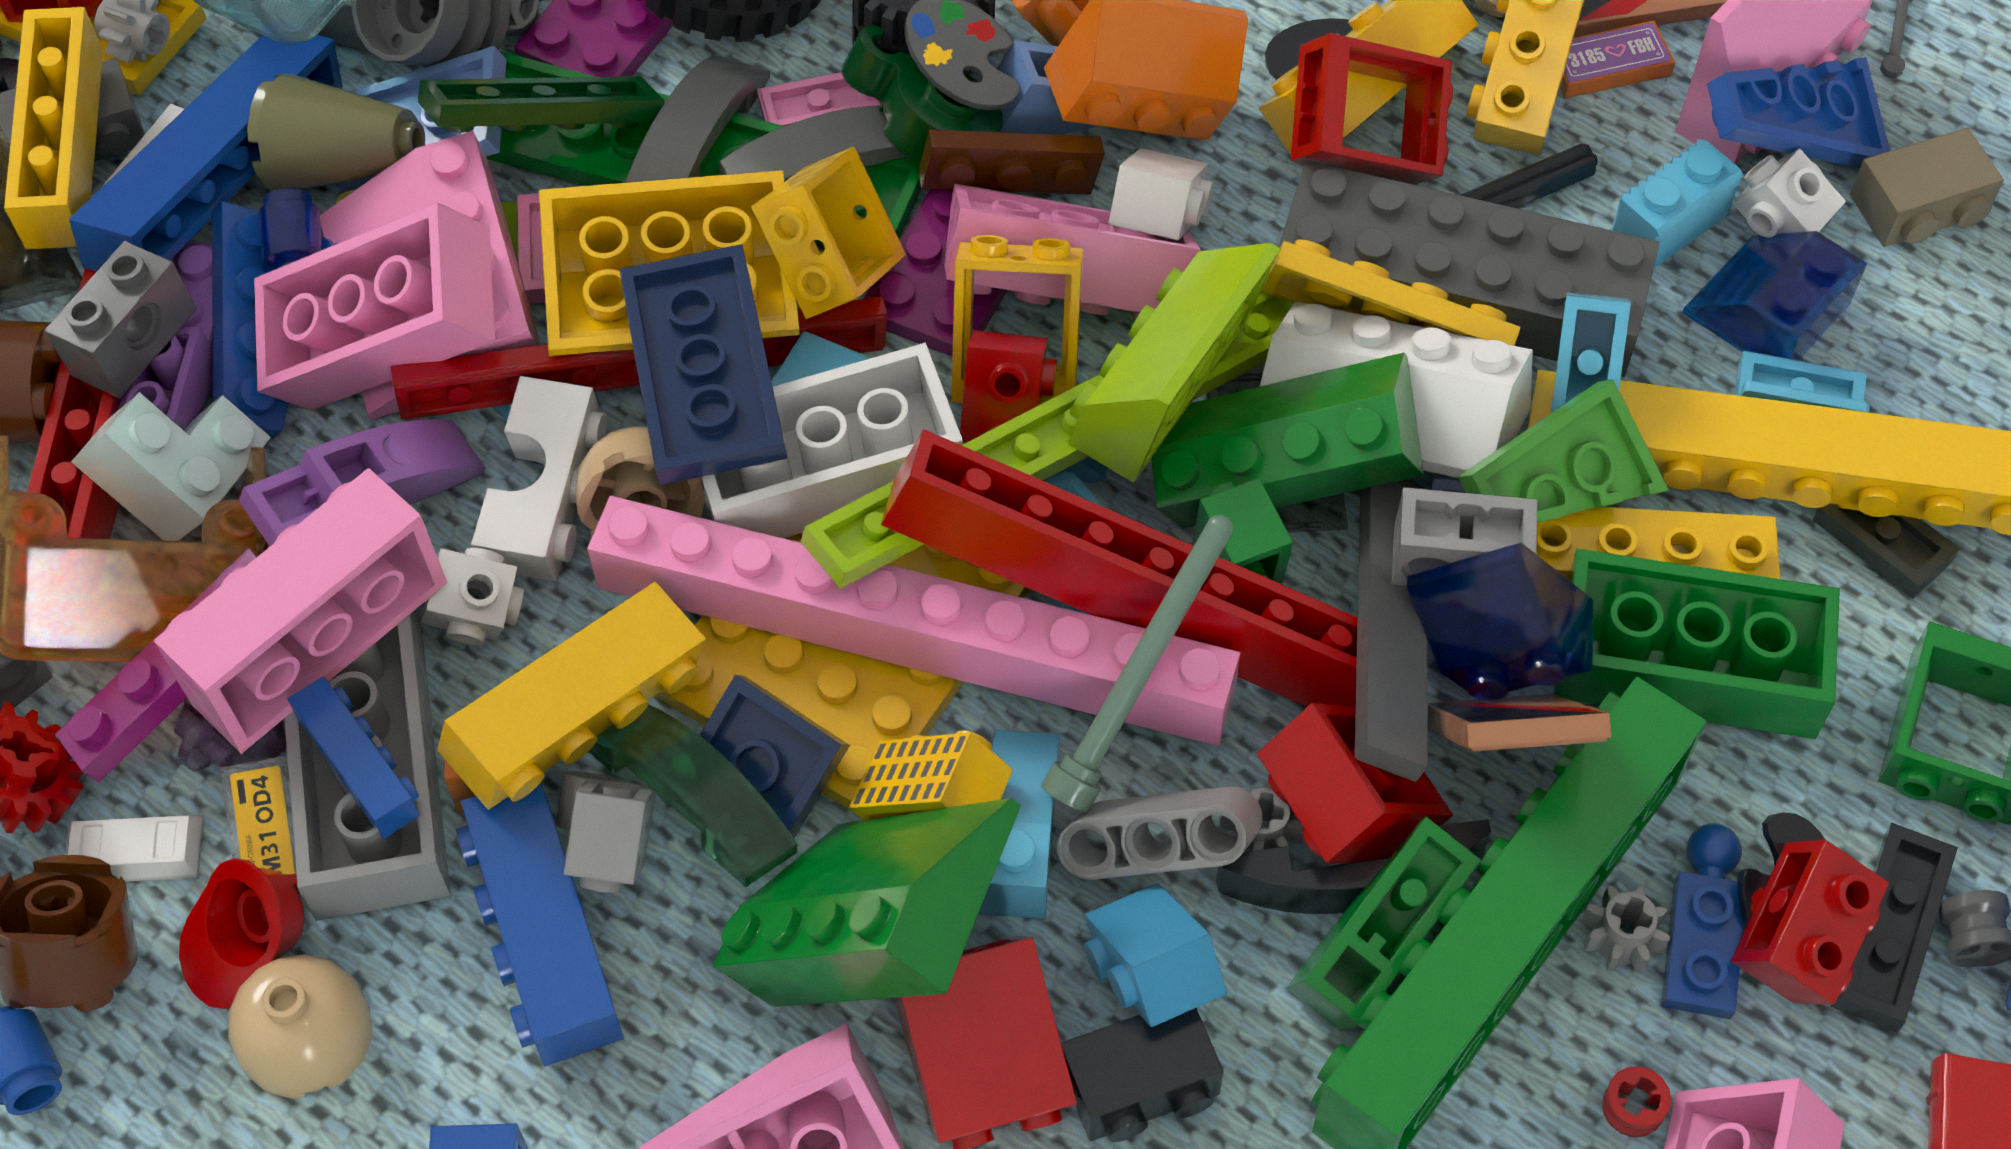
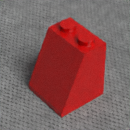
M1014 936L963 950L946 994L894 998L933 1137L939 1143L951 1140L953 1149L975 1147L994 1140L992 1128L1019 1121L1022 1131L1043 1128L1063 1120L1060 1109L1077 1105L1033 937Z

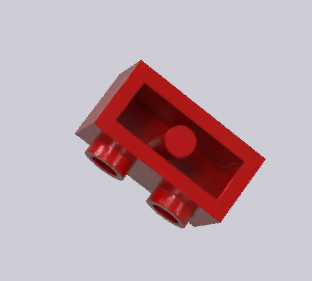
M973 330L966 355L960 426L963 444L1041 405L1042 395H1054L1057 359L1046 358L1048 338Z
M1827 840L1786 842L1730 962L1792 1003L1835 1004L1838 996L1847 988L1852 979V965L1865 936L1874 928L1879 919V905L1889 882Z

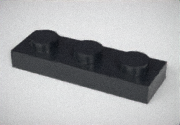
M1895 823L1890 824L1884 835L1873 872L1889 882L1879 905L1880 916L1874 928L1865 936L1853 962V975L1849 985L1838 996L1835 1004H1831L1830 1007L1898 1033L1906 1022L1958 847Z

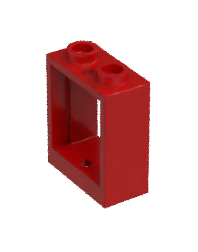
M1329 33L1300 45L1290 161L1305 164V160L1412 185L1442 177L1449 152L1446 131L1448 109L1453 98V86L1450 82L1452 61L1334 33ZM1348 71L1406 84L1400 158L1342 146Z

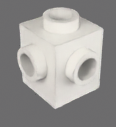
M1799 148L1778 161L1773 155H1769L1755 165L1744 177L1749 186L1732 204L1747 219L1752 230L1761 235L1769 246L1781 255L1812 239L1843 206L1846 200L1825 178L1820 168Z
M441 548L437 557L447 584L425 601L420 624L446 629L447 638L463 644L484 645L485 639L496 641L504 628V624L515 626L519 616L524 588L513 586L517 566L503 563L504 557L486 549L467 548L465 554ZM470 594L478 596L480 600L473 598Z

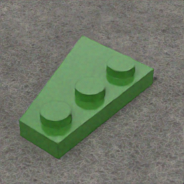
M1613 379L1596 382L1458 476L1466 493L1537 499V523L1595 507L1620 503L1623 500L1669 491Z

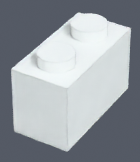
M1140 148L1119 167L1108 224L1179 240L1192 225L1198 226L1201 216H1207L1214 182L1205 180L1208 163Z

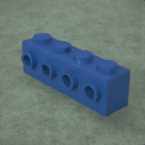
M542 783L524 798L513 802L507 797L489 810L477 796L461 800L467 826L455 830L467 867L480 864L485 884L473 887L485 926L498 923L503 943L491 947L503 986L513 983L517 985L522 1004L511 1007L510 1013L522 1048L535 1044L545 1067L623 1040L624 1036L572 876L564 875L566 856Z

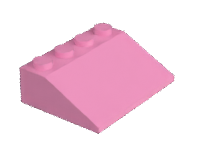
M1727 0L1710 18L1675 132L1695 145L1697 139L1707 140L1735 165L1748 151L1754 155L1758 154L1763 147L1725 140L1719 137L1718 129L1712 119L1713 107L1707 83L1728 72L1772 68L1774 72H1777L1789 66L1804 64L1806 68H1812L1823 62L1839 60V55L1844 50L1852 54L1862 44L1870 30L1871 24L1865 21L1873 0Z
M473 130L415 148L319 215L323 236L331 239L334 243L348 240L436 202L489 225L496 341L454 357L541 345L492 168ZM393 380L362 391L367 415L371 421L399 412Z

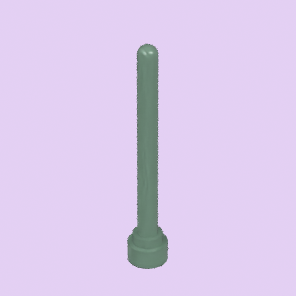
M1215 515L1208 520L1075 754L1067 753L1062 763L1055 761L1051 766L1041 787L1062 803L1084 813H1088L1101 790L1097 782L1102 773L1097 768L1233 533V524L1228 517Z

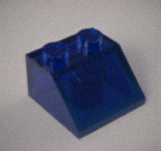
M1817 231L1780 233L1773 237L1752 235L1684 307L1682 313L1741 352L1748 351L1799 361L1851 304L1868 263Z
M1522 542L1407 576V590L1441 673L1467 691L1472 697L1478 700H1497L1505 697L1511 691L1534 685L1559 684L1566 677L1593 670V599Z

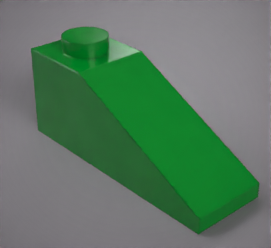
M1428 817L1423 818L1328 931L1286 989L1340 1032L1359 1026V1021L1372 1000L1381 990H1387L1398 975L1401 965L1412 948L1421 938H1425L1439 919L1447 903L1456 891L1464 885L1481 859Z

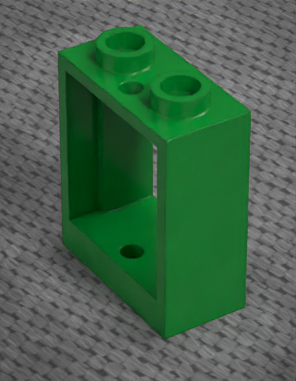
M1929 621L1911 653L1878 782L1895 787L1901 794L1912 799L1934 800L1962 809L1966 815L1979 821H1998L2010 825L2011 745L2003 778L1911 749L1910 747L1927 681L2011 707V647Z

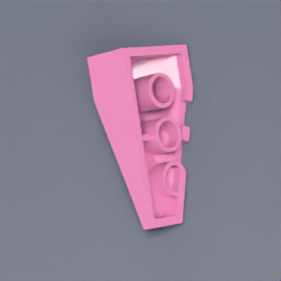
M846 1023L780 1055L637 1149H905L879 1082Z

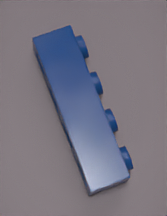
M323 676L287 698L299 723L382 839H385L420 816L414 800L419 798L416 789L406 776L398 779L392 770L397 767L394 759L384 745L377 749L370 739L375 737L372 729L362 715L355 719L350 713L349 709L353 707V704L340 685L333 689Z

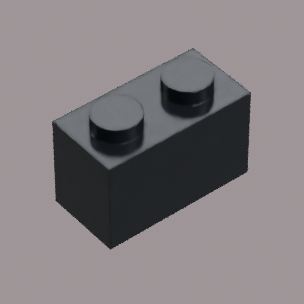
M1197 1008L1153 1027H1150L1140 1015L1061 1042L1077 1102L1075 1107L1089 1142L1105 1136L1108 1137L1110 1142L1130 1139L1142 1133L1148 1127L1147 1121L1171 1112L1174 1113L1176 1118H1187L1209 1108L1214 1103L1213 1097L1220 1095L1224 1071Z

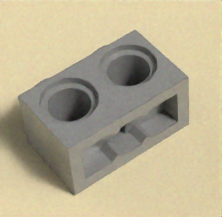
M1403 487L1394 526L1391 585L1524 597L1536 559L1537 499Z

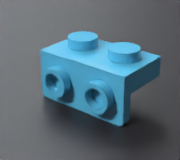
M1743 351L1737 369L1734 395L1870 412V404L1864 402L1867 373Z

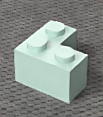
M139 392L100 427L71 463L171 547L207 519L271 437L223 395L197 415L182 430Z

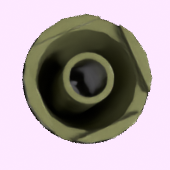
M274 74L276 77L274 81H263L258 86L250 106L247 127L248 142L259 144L262 161H252L253 168L264 187L275 192L290 193L376 176L415 148L425 146L424 128L417 121L416 116L411 110L293 74Z

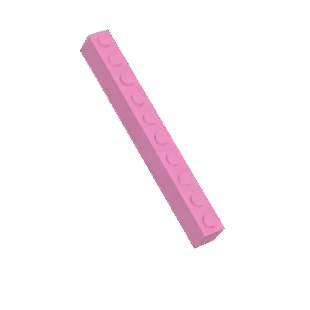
M609 496L587 548L598 589L632 597L656 581L681 610L1094 715L1098 714L1146 630L1145 628L888 564L840 589L802 543L614 496ZM1173 636L1124 722L1220 746L1236 690L1240 652Z

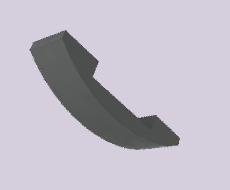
M722 56L709 57L696 65L680 81L660 109L636 154L625 183L700 177V163L737 110L748 113L758 98L757 89L766 86L770 78V70Z
M879 105L832 111L774 130L751 141L720 160L719 171L721 175L783 170L785 182L804 167L855 146L864 167L903 157L910 158L902 154L885 136L883 129L888 121L884 112H879Z

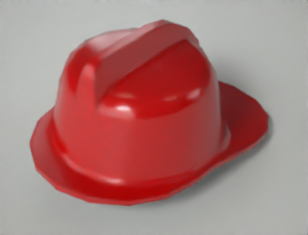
M232 858L219 863L214 870L207 886L186 919L180 935L179 961L183 978L192 993L207 1006L220 1009L230 1008L239 987L258 968L291 951L302 937L305 919L304 907L297 886V874H282L275 870L258 868L249 860Z

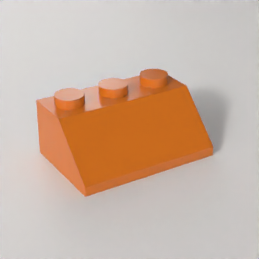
M1090 0L1044 66V71L1063 121L1196 140L1209 139L1237 103L1248 17L1243 10L1185 0Z

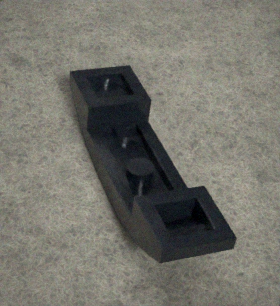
M1489 819L1439 826L1479 859L1482 858L1491 834ZM1288 846L1243 852L1233 863L1218 867L1216 881L1219 893L1258 907L1303 914H1341L1348 909L1389 858L1293 871Z

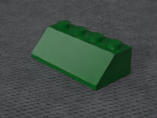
M1403 352L1190 403L1151 458L1157 509L1182 528L1196 525L1200 499L1205 498L1212 489L1228 482H1237L1240 485L1260 478L1274 507L1279 508L1424 476L1407 355Z
M1576 548L1558 641L1553 694L1575 702L1600 706L1611 691L1621 697L1637 676L1699 715L1708 723L1816 739L1835 704L1840 588Z

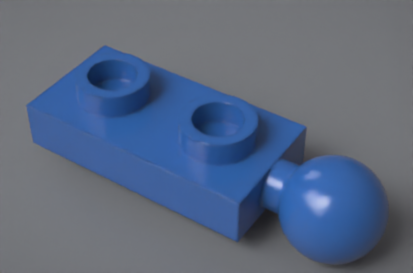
M1709 823L1698 827L1690 835L1687 842L1686 852L1688 860L1692 867L1698 871V874L1679 871L1674 880L1668 934L1670 940L1667 944L1661 1007L1731 1020L1736 1013L1740 968L1730 961L1743 935L1744 922L1740 911L1737 881L1725 879V876L1732 872L1739 864L1742 847L1738 836L1729 827L1718 823Z

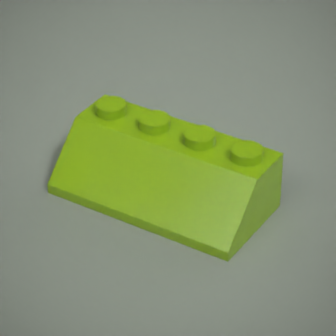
M1262 243L1199 251L1184 272L1174 267L1157 294L1156 300L1160 301L1157 308L1154 309L1147 304L1137 316L1128 334V337L1133 339L1126 347L1118 342L1111 350L1099 373L1104 379L1098 386L1089 381L1076 398L1070 410V415L1078 420L1068 444L1134 483L1244 329L1281 248L1272 243Z

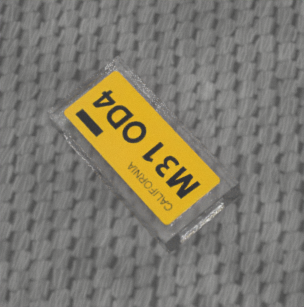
M287 756L220 767L232 858L249 860L258 868L275 870L282 874H297Z

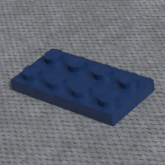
M739 244L619 269L653 461L659 485L788 459L743 245Z

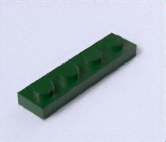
M642 76L420 80L418 103L435 124L444 130L456 133L470 132L474 127L498 126L510 131H525L530 128V125H555L563 129L578 130L584 128L585 124L608 123L619 128H635L639 125V122H653L665 102Z

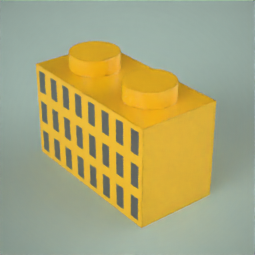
M962 730L957 731L955 734L935 736L913 735L910 738L879 741L849 809L861 819L869 820L1000 800L1013 769L992 751V745L988 740L970 731Z

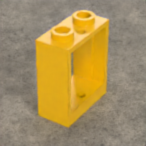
M855 146L804 167L751 206L806 319L859 298L906 255ZM857 205H861L866 209V217H860L856 213ZM814 240L823 242L825 246L824 252H819Z
M979 235L972 237L970 242H960L955 259L951 402H963L967 346L973 330L974 270L1066 274L1061 365L1057 364L1054 395H1042V403L1077 386L1083 248H1070L1068 241L1056 238L1037 239L1033 241V246L1010 245L1006 238L995 235Z

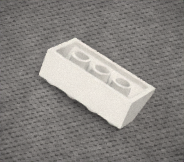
M1295 301L1272 336L1260 386L1404 352L1408 358L1423 470L1458 478L1459 475L1517 436L1531 410L1533 350L1507 345L1498 340H1483L1448 333L1439 328H1424L1386 320L1380 316H1365L1331 309L1321 304H1306Z

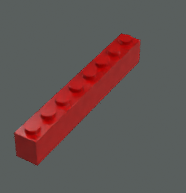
M925 429L922 430L894 478L881 525L1088 614L1145 629L1193 548L1188 543ZM1219 557L1174 636L1240 652L1238 678L1306 707L1311 703L1356 707L1357 617Z

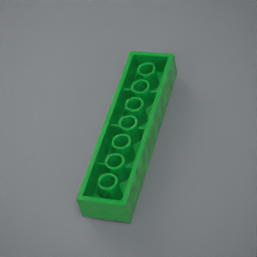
M1637 676L1621 697L1613 691L1605 697L1598 709L1610 713L1611 738H1607L1606 742L1569 744L1554 767L1553 773L1557 777L1547 792L1537 787L1522 806L1515 820L1520 825L1509 842L1500 836L1483 857L1477 869L1482 875L1475 883L1471 892L1464 887H1460L1447 903L1438 920L1443 926L1432 943L1421 938L1412 948L1400 967L1399 973L1404 977L1397 985L1392 996L1381 990L1367 1007L1358 1024L1363 1030L1353 1047L1350 1049L1341 1043L1329 1056L1317 1077L1322 1084L1311 1101V1104L1318 1108L1312 1133L1334 1149L1408 1148L1678 784L1707 722L1705 719Z

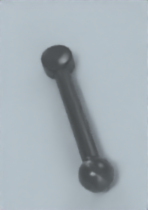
M1896 0L1897 7L1889 55L1883 59L1880 66L1882 74L1889 78L1901 76L1905 68V61L1900 57L1908 5L1913 0Z

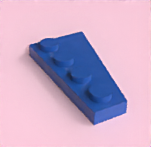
M1867 57L1855 58L1846 64H1840L1839 60L1828 61L1812 68H1806L1804 64L1792 65L1777 72H1774L1772 68L1728 72L1707 83L1713 107L1712 119L1721 139L1786 153H1792L1800 148L1809 158L1856 168L1861 167L1863 159L1890 151Z
M222 201L212 211L213 402L223 395L271 437L269 440L282 432L289 403L257 392L254 278L299 260L304 247L310 240L324 236L321 225Z

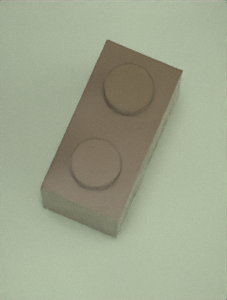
M1964 128L1863 159L1849 195L1882 246L1886 247L1905 240L1910 244L1918 243L1930 237L1937 230L1957 224L1961 227H1969L1980 222L1990 213L1992 204L2004 179L1970 129Z

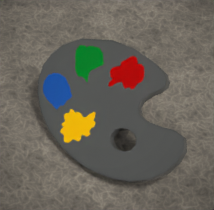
M919 0L912 6L905 23L906 43L912 59L931 84L958 103L982 110L1002 109L1010 105L1017 98L1020 84L1013 77L994 68L988 61L987 57L990 55L1008 52L1012 44L1010 36L989 14L974 4L963 0ZM969 70L975 72L981 81H969L966 78Z

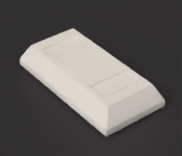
M203 815L69 821L65 855H85L101 859L110 864L112 875L118 879L122 876L125 882L198 878L204 817Z

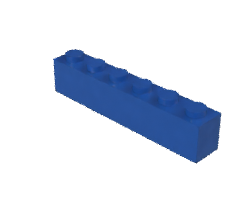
M274 24L69 218L82 267L97 272L124 241L170 261L212 219V211L222 201L228 203L256 174L252 161L262 162L259 144L248 142L247 127L250 106L258 86L263 81H274L276 79L274 74L286 73L339 89L343 87L334 39Z

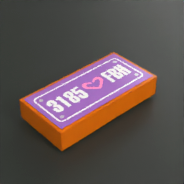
M1654 20L1574 37L1560 90L1566 99L1671 76L1675 61Z

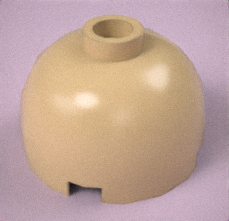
M627 427L610 432L595 442L578 468L575 491L576 505L581 523L583 522L590 529L591 537L594 534L609 496L699 518L702 517L705 494L700 477L659 485L648 427Z
M309 954L280 957L258 968L239 987L228 1012L229 1042L245 1075L265 1092L287 1098L307 1097L305 1095L307 1092H315L326 1086L331 1089L343 1083L363 1062L373 1037L370 1007L357 981L333 961Z

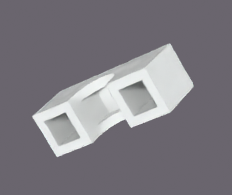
M524 376L519 378L504 432L517 459L535 461L545 465V468L540 478L525 489L505 491L487 488L471 542L472 548L486 549L504 557L503 563L517 566L516 575L556 581L562 561L570 562L572 559L577 538L576 526L572 524L577 510L575 491L578 468L595 442L606 436L607 414L601 412L593 388Z

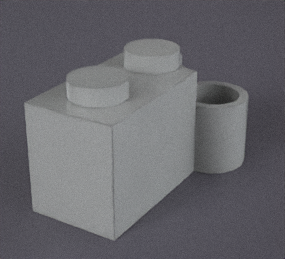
M563 772L556 826L570 830L564 875L580 877L579 886L581 888L598 892L615 893L620 892L622 883L633 885L645 865L656 786L616 780V778L596 773Z

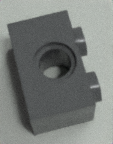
M124 241L44 331L72 377L120 399L192 316L197 307L173 262Z

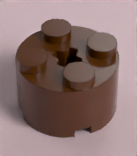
M0 320V444L39 446L61 362L59 354L44 331L51 322Z
M57 855L33 861L35 872L18 878L13 881L12 871L0 878V991L4 1003L13 1008L29 1006L36 1008H62L73 1006L82 1011L96 1010L110 1003L114 997L113 989L129 976L138 958V947L127 887L122 876L118 879L112 875L110 864L101 859L85 855Z

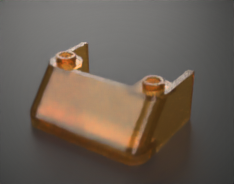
M0 436V653L12 659L30 661H132L177 615L181 614L248 548L257 556L269 548L268 543L239 502L243 487L266 478L264 448L251 447L238 500L221 501L207 511L202 525V542L67 538L65 513L55 500L36 492L9 491V436Z

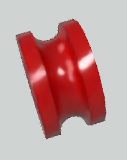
M1641 1066L1627 1067L1617 1072L1609 1082L1602 1100L1603 1114L1610 1126L1620 1134L1630 1137H1645L1655 1132L1663 1123L1671 1105L1670 1090L1664 1079L1653 1070ZM1635 1088L1641 1089L1649 1095L1645 1105H1654L1655 1110L1643 1108L1638 1116L1630 1114L1624 1109L1628 1099L1619 1098L1618 1092L1629 1096Z

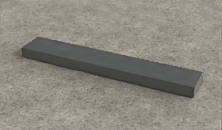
M1401 480L1360 489L1355 759L1416 782L1428 768L1427 588L1391 585L1394 526L1403 487L1426 490L1427 488L1407 480Z

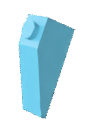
M994 730L992 751L1013 769L1001 799L1013 798L1021 807L979 910V915L1046 919L1055 798L1041 787V784L1055 761L1058 762L1060 734Z

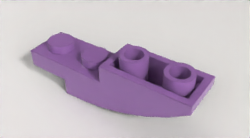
M188 242L174 256L173 264L197 310L121 396L117 411L140 392L184 430L201 410L213 389L212 242Z
M413 420L363 430L304 451L300 465L243 487L239 502L268 545L271 546L286 528L299 524L323 505L336 488L344 483L353 481L368 468L409 505H412L483 475L486 467L452 420Z

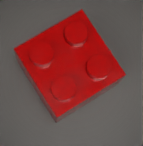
M1311 703L1258 751L1257 755L1269 772L1268 782L1270 787L1282 801L1290 805L1304 827L1302 834L1306 844L1317 856L1324 859L1326 863H1357L1387 859L1393 855L1423 818L1428 817L1436 825L1441 826L1453 816L1425 772L1414 782L1355 759L1356 707Z

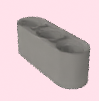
M1230 786L1099 801L1092 804L1088 813L1081 812L1061 832L1057 842V854L1061 864L1070 874L1080 879L1089 880L1224 866L1238 859L1257 836L1262 826V810L1259 802L1250 792L1240 787ZM1212 815H1223L1229 818L1235 824L1238 836L1230 837L1220 833L1214 826ZM1148 822H1156L1164 826L1172 838V844H1165L1156 840L1149 831ZM1085 829L1099 833L1106 842L1107 851L1093 847L1086 838Z

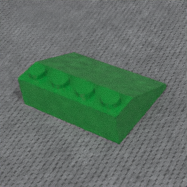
M1013 798L838 824L739 906L737 912L732 915L723 929L721 936L723 944L713 967L774 1007L946 994L1021 805Z

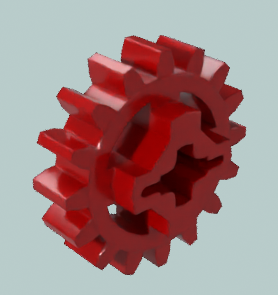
M4 702L0 708V820L6 833L13 834L20 822H24L32 833H37L41 830L46 820L55 825L60 822L83 788V785L78 780L84 772H82L75 761H71L72 757L56 739L55 734L61 729L58 724L49 725L46 728L37 724L38 712L33 709L25 717L18 716L11 702Z

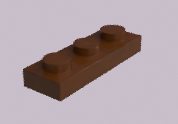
M929 130L918 173L922 189L953 190L954 184L1000 192L1091 194L1105 152L1101 136Z

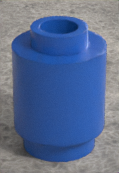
M10 1006L0 1007V1105H5L8 1113L12 1115L32 1113L51 1103L60 1094L62 1084L59 1078L62 1074V1067L35 1012L29 1009H16Z

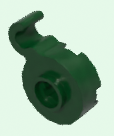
M871 25L864 27L860 31L842 64L841 73L845 81L852 88L864 95L876 98L880 102L879 112H884L888 121L883 132L902 154L920 165L929 130L1000 132L1002 128V113L1000 109L982 110L958 103L931 84L919 70L910 54L905 52L887 54L879 50L876 45L883 34V30L880 27ZM967 74L966 78L969 81L978 82Z

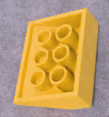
M783 170L539 190L549 356L633 349L619 269L742 244L762 338L800 335L796 298L751 206L784 183Z

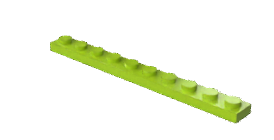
M1261 292L1244 329L1193 400L1266 362L1272 336L1294 303ZM1097 375L962 446L1044 481L1088 457V455L1068 444L1078 420L1070 415V410L1081 390L1089 381L1098 386L1104 378ZM893 481L804 527L801 543L840 589L924 545L922 542L881 525Z

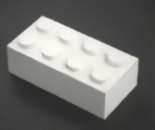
M925 342L773 386L788 459L702 476L700 478L713 521L779 538H786L803 533L806 525L894 481L896 474L923 429L959 445H963V440Z

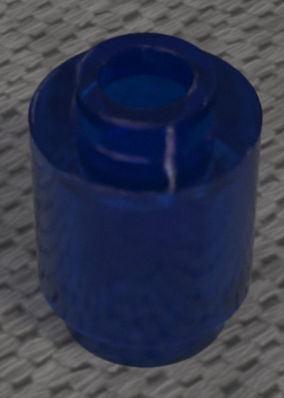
M285 188L274 190L264 196L263 206L259 209L257 216L262 269L266 273L323 250L320 212L318 207L312 203V197L309 193L300 189Z

